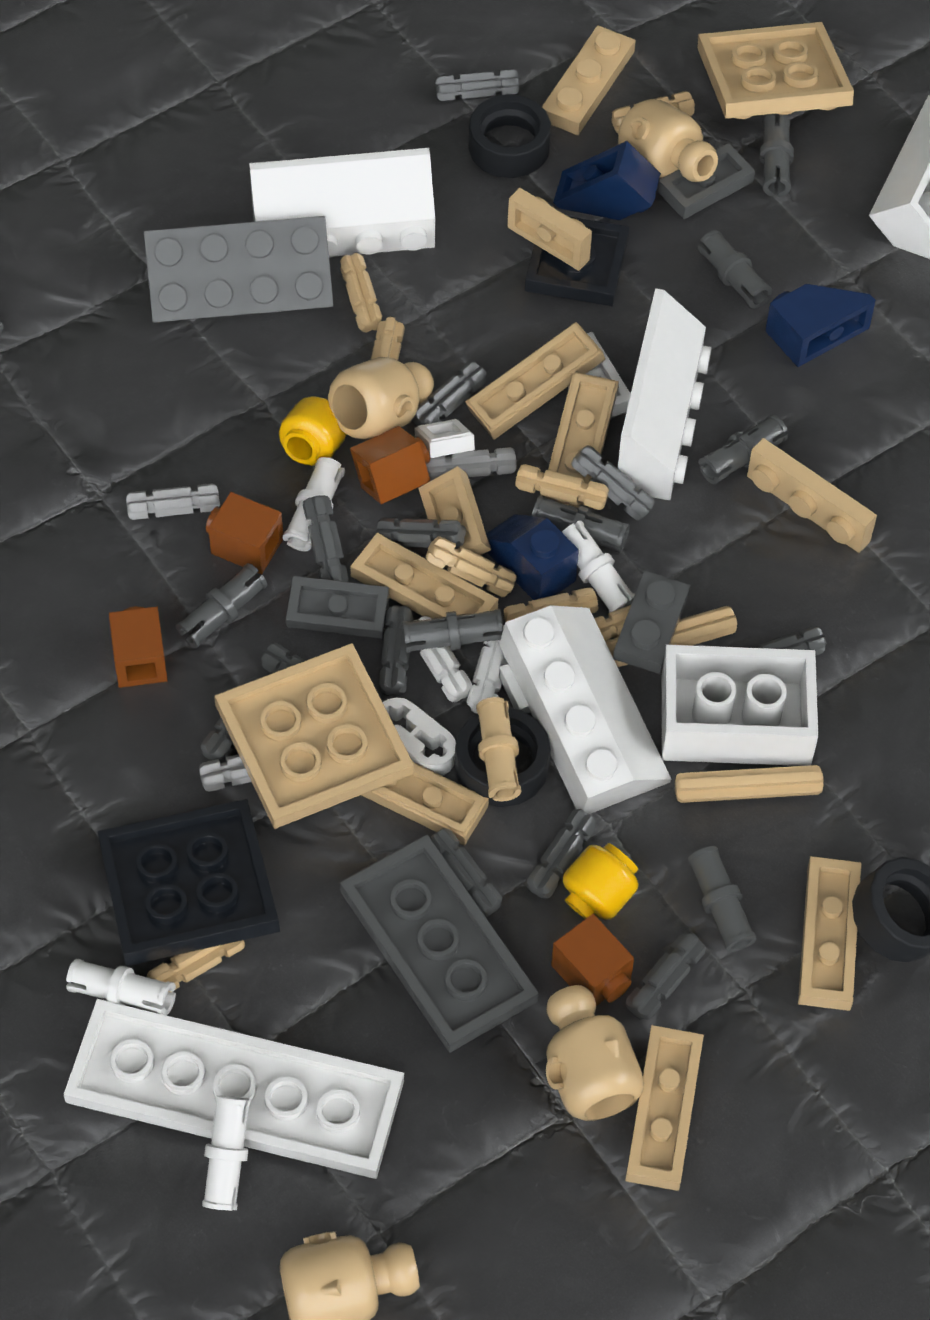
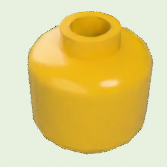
M316 396L305 397L295 404L282 421L279 429L280 442L286 454L298 463L315 466L317 460L321 457L331 458L344 442L347 435L340 429L328 400Z
M607 843L604 848L595 844L589 845L563 875V884L570 892L565 902L584 919L595 914L601 919L610 920L617 915L636 893L638 880L634 874L638 871V867L628 856L611 843Z

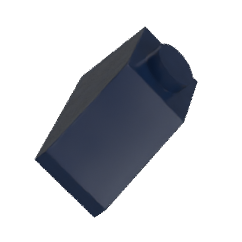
M625 141L563 170L553 204L559 209L621 220L635 213H642L652 206L656 198L655 193L661 173L628 141Z
M805 284L792 292L786 291L779 294L770 303L765 331L797 367H800L870 329L876 300L871 294Z
M514 514L486 533L491 548L487 553L499 565L515 572L517 576L515 582L533 600L556 595L576 581L579 549L548 518Z

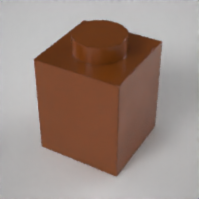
M400 426L350 448L361 488L380 504H384L430 482L426 464L430 462V456L424 442L419 437H413Z
M230 492L221 507L216 506L211 511L206 523L211 554L242 567L246 563H250L259 570L257 573L262 575L283 541L282 512Z
M134 606L123 611L110 612L109 620L119 688L168 682L158 606L149 608Z
M594 914L553 943L551 966L569 986L582 985L589 989L595 998L596 1006L605 999L609 1003L617 1000L630 987L634 957Z

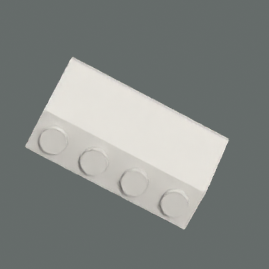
M928 95L869 214L870 218L894 247L930 259V95Z
M429 148L249 163L253 221L325 216L329 258L352 255L354 253L370 255L379 252L415 251L435 247V210Z
M656 288L621 434L618 469L637 484L634 488L635 490L643 489L653 498L670 501L674 483L683 484L688 456L680 455L682 445L689 447L692 445L696 419L688 418L690 409L699 410L704 383L696 382L698 373L707 374L712 347L703 346L706 327L665 290Z
M550 605L505 622L499 646L522 690L533 718L537 719L547 733L551 757L576 809H582L586 813L591 814L671 782L672 779L589 608Z

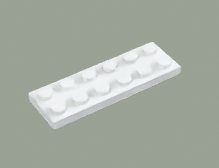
M97 999L70 1074L64 1098L65 1102L211 1139L216 1109V1096L250 1099V1106H248L243 1147L377 1179L404 1084V1073Z

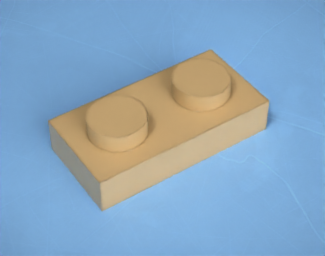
M519 188L509 198V229L578 271L590 260L592 231L586 228L582 222L566 216L550 206L544 199L535 197L522 188Z
M457 466L419 487L428 519H435L438 521V524L442 520H457L466 529L462 547L480 556L491 550L471 484L465 471Z

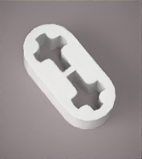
M396 697L384 701L383 704L392 720L406 719V729L398 724L395 725V728L412 762L441 776L450 772L455 765L456 742L453 735L414 703L405 698ZM425 746L431 750H435L439 746L442 747V757L435 753L426 757Z

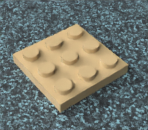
M822 22L698 34V51L725 119H747L756 115L775 113L788 115L795 111L833 110L836 107L853 106V87Z
M353 643L215 695V706L274 829L414 774V764Z

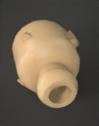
M657 99L644 100L632 107L621 122L618 131V144L628 141L661 173L659 180L678 169L681 175L691 182L705 181L715 172L718 165V156L715 148L710 143L703 141V134L699 124L688 114L671 104Z
M377 357L341 371L330 385L328 402L340 429L344 433L356 439L368 440L397 426L403 427L409 424L417 412L418 405L425 400L427 401L428 397L432 394L434 381L431 372L420 363L407 362L403 364L394 358Z
M574 985L555 992L547 1002L548 1017L554 1025L559 1027L560 1031L553 1036L547 1046L546 1056L548 1062L546 1065V1077L549 1085L553 1089L558 1090L563 1105L570 1115L584 1121H595L616 1115L632 1106L643 1092L644 1081L637 1058L622 1023L609 1015L595 1016L596 1002L592 992L582 985Z
M336 1231L303 1238L304 1244L290 1248L283 1254L280 1260V1273L290 1320H371L378 1311V1295L392 1293L396 1296L405 1297L415 1293L420 1287L412 1246L406 1243H395L388 1246L383 1253L370 1255L365 1242L359 1237L352 1235L337 1237Z

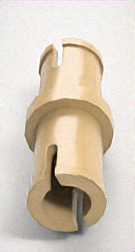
M500 697L483 699L476 705L482 741L478 744L479 758L485 761L489 786L488 795L489 798L493 797L494 801H509L521 794L515 757L519 754L518 740L512 737L508 713L509 704L508 701H504V698Z

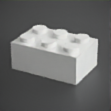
M666 645L661 675L663 761L809 766L812 764L818 740L815 650Z

